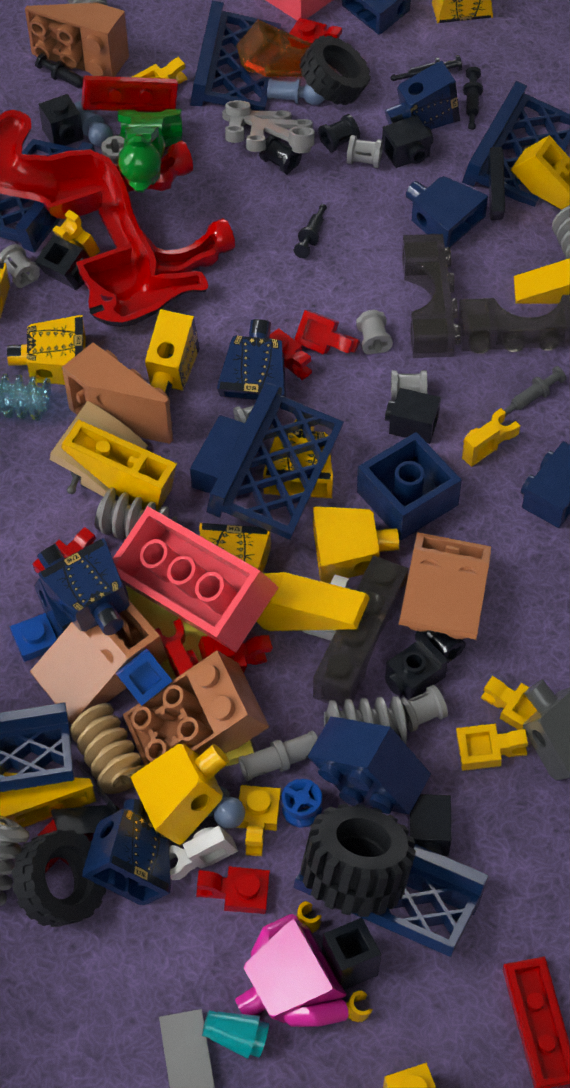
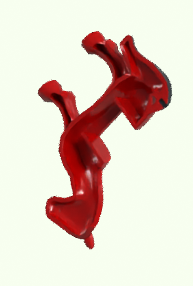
M16 110L5 111L0 115V193L41 202L49 213L58 219H67L65 214L68 210L78 216L98 211L116 246V249L76 262L80 276L89 289V310L96 320L117 327L136 325L156 314L170 301L184 293L206 292L208 288L207 279L202 272L193 270L199 267L213 266L217 262L219 254L229 252L235 248V238L227 220L222 218L211 223L206 234L189 246L174 250L157 248L140 229L133 213L128 193L135 190L129 185L128 179L121 173L118 164L113 163L109 157L91 149L71 150L50 156L22 154V146L32 128L31 118L27 114ZM181 140L169 147L167 154L161 159L160 178L147 189L165 191L171 188L176 176H185L193 171L192 156L185 142Z

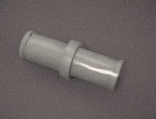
M310 731L305 735L285 742L281 740L273 741L268 748L246 756H240L239 765L245 780H252V778L277 769L283 772L289 770L291 764L308 759V754L318 737L314 731Z

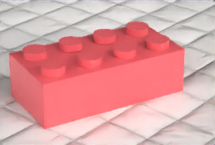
M147 506L112 558L123 584L235 653L279 588L257 568Z

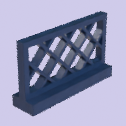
M212 0L194 79L190 106H202L203 101L225 106L229 101L241 100L249 102L250 109L253 111H265L268 81L272 76L281 23L223 11L224 2ZM226 23L238 25L241 27V30L233 33ZM271 31L273 35L262 39L257 32ZM249 36L255 43L245 46L240 39ZM232 43L238 50L228 53L223 46ZM262 49L269 56L259 60L253 52ZM245 57L251 64L241 67L236 59ZM228 64L234 71L224 74L218 67ZM258 70L265 77L254 81L249 73ZM240 77L247 85L237 88L231 81ZM224 85L229 92L222 94L213 92L212 89ZM254 91L261 100L260 102L250 100L244 95Z
M516 80L469 161L462 183L474 187L476 182L489 188L488 156L490 148L502 147L503 150L513 148L517 157L504 158L505 196L535 207L540 197L520 190L518 185L523 183L516 176H513L509 167H513L522 154V146L533 145L549 135L565 152L570 142V128L569 130L556 131L553 123L561 122L570 125V114L525 94L527 85ZM524 108L533 109L540 116L528 118ZM544 124L548 133L537 135L533 126ZM525 128L529 137L517 139L513 130Z
M32 139L22 151V154L33 155L36 150L48 154L45 156H50L71 150L91 149L95 151L93 144L82 142L76 149ZM19 197L1 200L0 211L18 205L20 210L3 216L0 212V237L21 242L24 249L33 253L36 252L52 229L61 220L52 216L41 202L35 201L32 206L23 209L22 204L33 200ZM19 221L15 226L16 229L5 227V225Z
M265 382L210 493L206 512L219 518L224 512L291 540L339 436L344 421L278 395L279 387ZM281 408L293 413L298 422L282 426L277 417L279 409ZM319 424L332 429L330 436L315 440L309 427ZM302 429L308 442L292 447L286 434ZM279 436L285 449L268 453L263 443L264 440ZM312 450L318 461L317 464L302 467L296 454ZM289 457L295 470L279 475L273 461ZM265 464L271 477L255 482L250 469ZM312 474L310 479L308 480L306 475ZM299 478L305 489L304 492L289 496L283 482ZM276 485L281 499L265 503L259 490ZM252 492L258 506L246 509L234 504L237 496ZM294 503H298L296 509L293 505ZM286 506L291 516L288 526L273 520L269 511Z
M66 702L0 713V792L74 781L71 749L72 738ZM31 752L39 755L31 763L22 760ZM51 761L64 766L48 770L44 769ZM10 768L20 771L16 775L3 776Z
M415 844V858L406 886L419 892L409 894L405 888L402 899L394 907H405L410 917L401 919L392 915L390 910L386 908V912L376 915L372 912L369 917L361 918L451 957L470 918L475 914L479 906L489 875ZM300 871L295 878L293 888L311 895L312 889L305 887L303 883L304 876L301 875ZM431 903L437 913L421 915L416 905ZM444 903L449 904L458 909L448 911ZM444 924L450 934L449 939L431 932L428 926Z

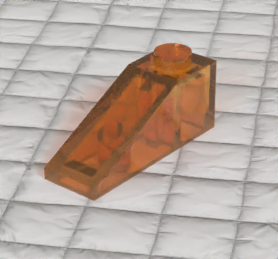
M257 19L236 47L242 66L249 72H256L266 77H303L299 64L311 43Z

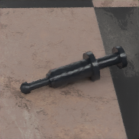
M44 53L39 54L35 62L37 68L45 67L51 71V78L54 80L60 78L76 88L83 87V77L66 68L65 62L59 60L54 64L47 60V55Z
M456 55L455 60L444 62L447 69L457 67L458 71L462 70L460 55ZM437 57L434 58L435 62L412 67L407 73L393 74L390 79L397 81L411 78L439 62L440 59Z
M469 67L466 70V77L469 79V82L463 86V94L467 95L466 114L470 116L468 128L474 130L476 128L475 116L479 113V96L483 93V86L477 82V79L481 77V69Z
M325 204L319 206L318 213L313 214L307 226L299 231L298 239L300 243H297L293 249L297 257L307 258L310 254L309 244L315 246L318 243V232L324 221L322 215L327 210Z

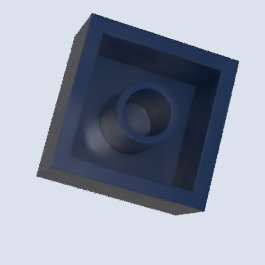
M415 432L358 466L357 493L390 529L397 528L399 539L403 540L459 505L462 480L425 440Z
M331 716L308 754L310 760L319 768L318 774L324 780L335 785L340 791L339 796L343 801L352 806L356 804L372 806L382 810V813L390 814L391 811L409 815L431 776L429 770L391 727Z

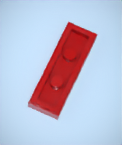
M83 76L81 106L83 110L103 111L135 109L137 112H162L166 109H176L178 81L169 78Z
M545 956L504 964L502 970L534 1088H570V1043Z

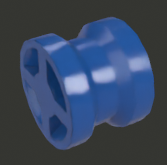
M293 780L285 786L282 792V814L285 820L292 826L299 828L311 826L316 816L322 812L321 790L311 780ZM305 806H309V807H310L309 809L306 808V809H303V810L300 811V808H301V807H305Z

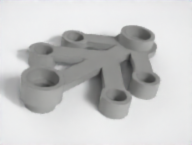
M241 100L227 102L225 109L222 111V118L229 121V126L225 128L226 141L232 143L244 141L243 126L246 124L251 126L250 135L246 137V149L248 151L261 152L266 149L264 132L288 141L292 151L295 153H308L314 145L315 131L313 130V122L308 119L291 120V112L253 111L250 109L249 102Z

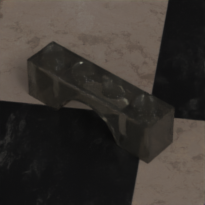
M443 234L403 235L402 263L404 281L421 286L432 298L427 305L411 312L410 338L412 357H454L455 345L461 344L460 324H454V319L458 316L457 298H451L450 294L454 293L455 286L454 273L448 272L447 269L451 267L450 247H445Z
M562 295L557 307L548 314L532 318L520 317L507 312L494 298L460 299L458 326L462 351L485 353L488 350L506 349L510 352H517L523 348H541L542 350L549 351L557 347L570 346V295Z
M373 555L356 591L366 593L370 597L357 629L336 630L313 677L314 699L329 704L330 700H335L340 709L343 708L346 699H351L354 702L364 681L376 642L389 620H393L405 595L409 568Z

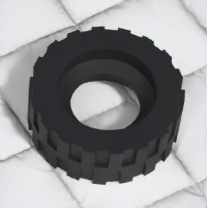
M332 36L316 38L302 56L301 63L299 64L302 70L301 74L305 78L306 83L314 89V92L321 95L325 100L332 101L334 104L347 105L348 103H353L369 84L368 82L371 78L369 76L370 69L367 67L365 59L360 56V53L353 49L350 44ZM330 66L335 68L341 75H339L333 69H331Z
M61 829L31 839V842L25 843L21 847L22 851L16 855L14 860L16 863L14 869H12L14 880L12 887L14 894L16 893L18 898L17 903L20 908L26 911V915L31 920L35 919L38 921L37 924L42 926L51 925V927L68 925L91 917L94 914V910L101 906L103 902L102 897L106 894V888L82 877L83 868L91 846L88 837L84 834L76 833V830L68 829L63 831ZM56 857L65 859L73 872L74 890L66 899L54 897L46 882V865L51 859Z

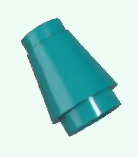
M209 1010L203 1026L202 1036L210 1038V1040L246 1059L250 1055L260 1058L266 1042L269 1023L260 1021L259 1015Z

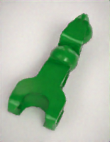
M135 109L118 111V121L121 122L119 136L124 138V145L119 153L118 165L121 173L128 179L129 185L136 192H145L150 185L155 184L160 178L161 158L164 155L165 147L182 140L181 109H166L155 113H141L135 111Z

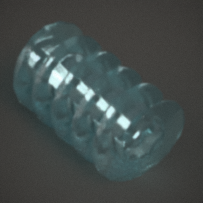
M3 373L0 381V413L3 412L6 418H12L16 413L17 417L21 420L27 419L30 414L33 421H40L49 406L51 394L50 378L46 377L42 386L39 387L36 376H31L28 385H24L22 374H18L14 384L10 383L9 374Z

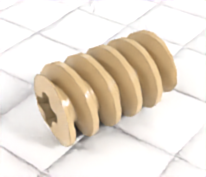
M101 703L90 707L77 717L70 728V735L77 743L80 753L84 755V761L91 768L90 772L93 777L98 780V786L106 794H116L134 787L130 777L144 766H139L142 759L138 753L133 752L135 746L132 741L126 740L128 734L124 728H120L121 722L117 716L113 715L114 709L111 704Z

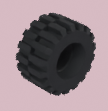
M341 804L338 806V809L333 807L325 809L324 813L318 814L313 824H311L301 864V875L304 876L303 883L305 887L312 889L311 895L316 900H323L325 902L324 906L332 910L334 908L342 910V914L351 916V913H358L360 917H369L372 912L380 915L386 912V908L393 909L404 895L415 858V842L413 837L408 836L409 830L405 825L398 824L397 818L391 814L385 815L382 813V810L375 807L370 809L362 804H356L355 806Z

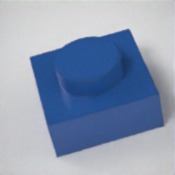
M46 613L9 626L24 662L44 655L57 640Z
M148 649L142 651L115 673L141 706L173 681Z

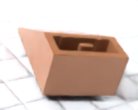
M100 3L26 6L25 8L31 52L36 57L44 53L47 55V60L55 62L61 60L65 62V67L69 69L77 68L89 72L93 76L111 77L116 76L129 58L125 11Z
M93 342L62 366L69 409L78 415L85 403L89 401L118 419L140 438L168 444L173 441L170 399L162 389L154 388L144 381L143 377L135 369H128L120 363L111 351H104Z
M417 532L399 625L408 626L410 629L419 632L429 630L445 633L454 639L470 638L476 640L490 562L491 546Z
M129 599V607L119 613L124 621V625L118 632L112 635H104L98 625L88 631H80L71 622L30 670L31 675L55 704L66 702L68 719L71 725L81 713L90 707L107 703L126 689V686L115 673L142 651L148 649L159 664L168 659L160 635Z
M218 650L175 678L142 706L137 704L123 714L145 766L177 744H185L199 755L212 744L217 745L224 753L239 748L269 728L268 722L239 663Z

